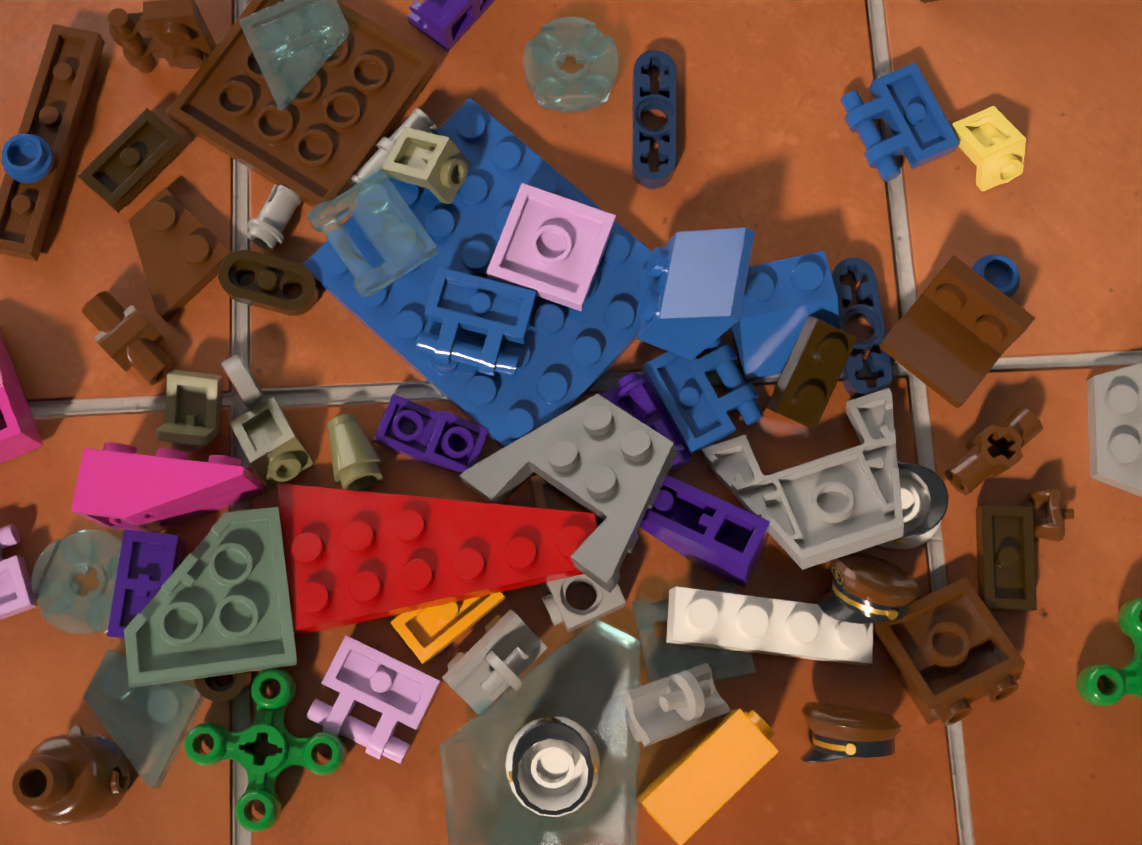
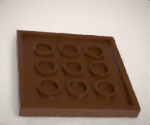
M251 0L166 112L172 121L273 184L283 185L291 189L301 198L302 202L329 218L353 185L351 177L379 149L377 143L383 137L387 138L437 69L436 60L338 0Z

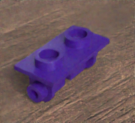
M636 372L630 373L618 381L619 386L600 395L674 442L677 454L669 472L692 461L644 374L638 377Z

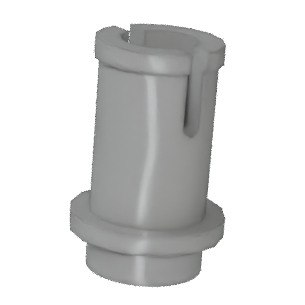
M275 184L273 186L272 192L256 219L250 218L247 223L249 231L246 236L248 239L266 250H273L275 245L282 244L284 241L282 232L294 211L302 202L301 198L294 191L283 185L278 186Z

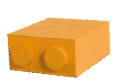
M741 709L730 710V713L713 723L636 797L638 802L678 845H683L779 752L770 742L775 733L755 711L752 710L747 713L746 711L742 712Z

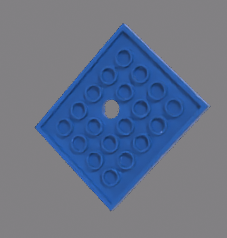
M469 98L434 133L449 137L471 162V168L466 176V180L458 190L451 204L440 202L428 188L389 178L303 265L312 272L318 284L475 424L489 429L487 435L504 448L573 408L637 340L641 325V319L637 318V308L643 294L649 287L651 276L646 275V266L652 251L615 221L582 312L537 296L524 344L504 339L501 352L519 357L515 376L499 372L491 376L479 373V367L456 361H452L450 365L434 361V356L417 352L416 344L420 332L439 336L442 323L426 320L424 314L438 267L474 276L482 275L487 277V269L521 183L602 210L479 104ZM460 328L457 341L484 347L487 335Z

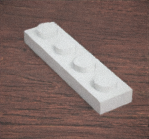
M676 586L669 590L666 642L864 666L872 664L873 623L856 624L833 619L822 612L818 604Z

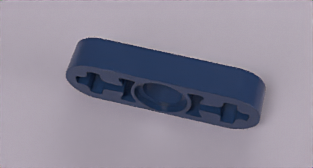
M652 50L640 55L633 69L631 171L634 179L641 186L656 189L669 183L673 177L676 164V65L668 54ZM650 68L658 69L659 76H661L658 94L649 95L650 77L648 73ZM656 109L665 114L668 122L664 127L653 130L645 127L640 117L645 111ZM650 144H659L658 163L662 165L659 167V172L655 173L649 172V165L645 164L648 161Z
M847 258L840 261L831 273L838 297L839 329L847 332V321L855 317L865 319L872 327V337L867 341L856 342L851 353L858 355L852 357L850 354L841 374L846 392L856 399L887 389L892 381V367L890 356L879 346L886 337L875 272L866 261L859 258ZM847 273H852L854 280H862V284L855 294L857 305L843 309V306L848 307L852 301V293L849 285H841L840 282L843 281ZM874 349L876 353L871 352L866 358L869 373L878 374L879 378L871 385V388H867L865 380H857L856 375L863 369L862 353Z

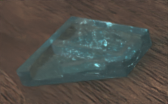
M285 0L238 20L279 110L286 108L350 33L349 26L337 0Z
M112 649L107 650L83 696L138 774L152 788H159L205 698L199 693L197 688L182 681L129 688L126 655Z

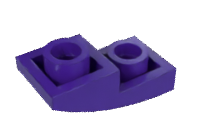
M392 394L372 442L422 462L462 474L466 469L476 464L489 429L444 410L439 413Z

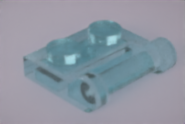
M382 169L332 201H325L316 205L307 215V219L313 228L324 233L354 276L355 281L353 285L363 298L376 294L438 254L436 244ZM351 214L385 263L379 267L372 268L340 223L341 220Z
M733 581L718 583L717 589L710 590L737 594ZM646 598L631 602L649 683L708 663L712 671L713 681L756 672L751 652L667 643V636L656 638L654 623L668 621L669 599L648 603Z

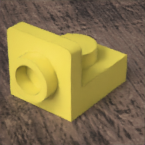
M991 106L951 124V128L960 142L958 147L977 166L976 186L981 191L1008 183L1023 173L1026 138L995 106Z

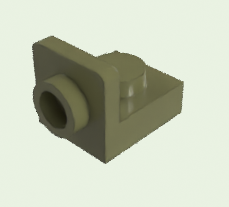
M404 127L382 169L391 179L428 188L440 202L451 204L466 180V176L471 168V162L449 137Z
M274 397L230 422L249 463L270 489L276 488L277 483L282 484L293 479L313 465L310 455L299 441L284 411Z

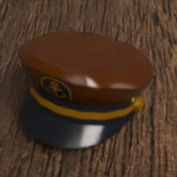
M855 552L830 560V569L834 580L832 586L820 594L818 604L822 612L842 622L869 624L897 620L907 615L911 601L915 600L920 594V587L910 574L900 567L884 559Z
M807 702L802 708L806 723L813 731V746L801 757L803 762L819 763L848 757H884L895 753V737L900 732L901 725L890 715L867 709L818 702Z

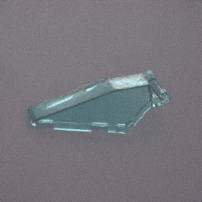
M594 620L566 645L560 646L520 680L524 685L517 692L510 687L476 719H471L440 745L448 845H637L638 803H636L637 767L639 766V742L634 739L625 719L627 708L622 695L628 690L641 686V683H639L641 642L600 620ZM548 716L565 717L582 726L596 744L600 761L598 782L590 799L577 811L560 817L538 815L523 806L512 792L506 774V755L515 735L529 722Z

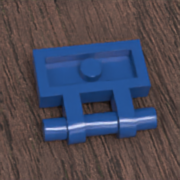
M916 62L873 80L869 90L874 100L864 104L857 90L845 94L840 99L847 112L845 121L852 132L857 131L867 150L864 153V157L870 168L878 170L883 182H888L901 174L894 160V157L904 153L913 170L954 152L960 144ZM883 117L894 137L887 140L882 138L874 121Z
M438 267L424 314L426 320L442 323L439 336L420 332L416 351L434 356V361L450 365L452 361L479 367V373L494 376L496 372L515 376L519 357L502 353L501 348L504 339L524 344L537 298L536 291ZM460 328L487 335L484 347L457 341Z
M720 337L704 349L706 355L698 359L695 357L693 360H690L672 352H667L643 364L642 367L644 375L689 456L735 432L736 428L728 416L732 411L739 410L747 426L765 417L756 402L759 395L753 384H746L734 363L737 356L730 345L723 344ZM717 372L728 394L718 398L706 375Z

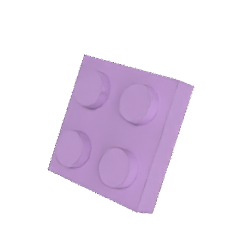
M521 183L487 269V279L536 291V296L582 312L613 230L616 215Z

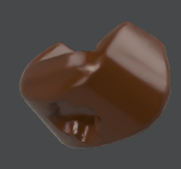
M1055 487L1031 492L1027 495L1024 502L1025 507H1033L1034 538L1057 542L1062 541L1065 537L1064 519H1074V509H1060L1061 492Z

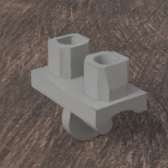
M510 609L504 616L497 615L485 627L484 636L469 651L459 652L447 664L448 672L442 678L480 716L509 686L517 692L524 685L518 677L548 647Z
M708 663L628 690L622 695L627 708L625 719L634 739L638 742L642 741L644 747L720 719L731 712L727 703L720 697L715 688L712 671Z

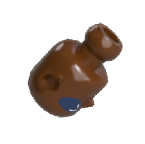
M76 725L73 726L68 734L47 738L32 750L28 759L20 764L14 773L12 782L13 794L20 804L30 809L35 815L46 822L67 825L101 818L117 807L127 792L130 783L128 759L121 747L110 738L85 733L81 726Z

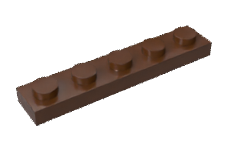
M56 24L52 25L18 134H32L43 138L53 150L54 164L46 177L34 183L18 182L11 178L7 172L5 173L0 188V254L38 261L105 41L97 32Z

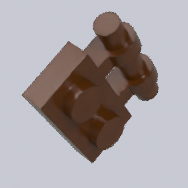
M195 0L143 1V12L127 13L121 8H116L108 14L111 36L119 46L123 47V54L129 64L138 68L142 73L152 72L156 67L155 59L166 58L170 67L177 66L183 69L199 68L217 46Z

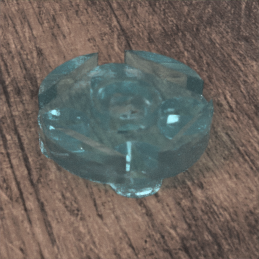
M561 17L541 27L542 32L537 34L532 42L530 38L523 56L525 81L529 90L534 94L539 106L544 109L576 113L606 103L616 83L619 66L618 51L613 39L608 34L606 37L601 31L595 29V23L581 17ZM573 56L576 63L584 64V67L578 69L576 73H566L558 65L565 64L566 57Z
M95 529L74 531L76 534L68 535L63 540H55L41 553L32 573V592L34 595H37L38 604L42 611H39L42 616L54 627L80 635H91L99 632L106 633L108 631L122 540L107 532ZM95 568L97 571L96 579L99 580L98 588L90 590L87 596H81L82 586L75 583L79 573L88 575L91 569Z

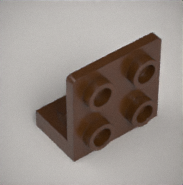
M953 255L879 346L885 353L952 406L960 408L1001 355L1026 331L1035 317Z

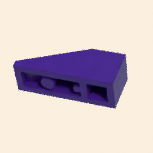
M667 475L652 509L647 508L639 527L695 565L745 588L766 546L770 521Z

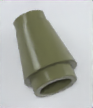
M343 414L334 417L327 423V429L329 432L335 482L341 484L344 490L365 491L374 487L383 478L380 471L383 468L382 460L357 422L355 415Z

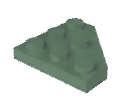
M278 507L225 512L196 549L184 559L161 586L160 591L142 612L138 613L124 629L129 688L296 665L297 656Z

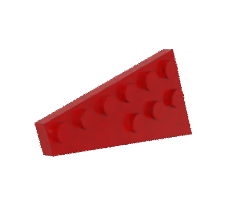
M277 483L293 631L298 635L582 575L584 573L575 568L570 557L598 528L595 513Z

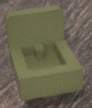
M172 370L167 373L165 423L156 429V440L172 442L171 447L177 450L197 451L220 435L224 376L182 370Z

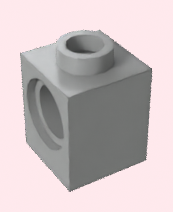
M585 574L546 582L549 594L541 597L553 625L555 626L563 622L568 633L617 611L626 604L618 584L609 593ZM577 583L589 585L595 592V603L586 610H577L571 607L566 600V592L572 585Z

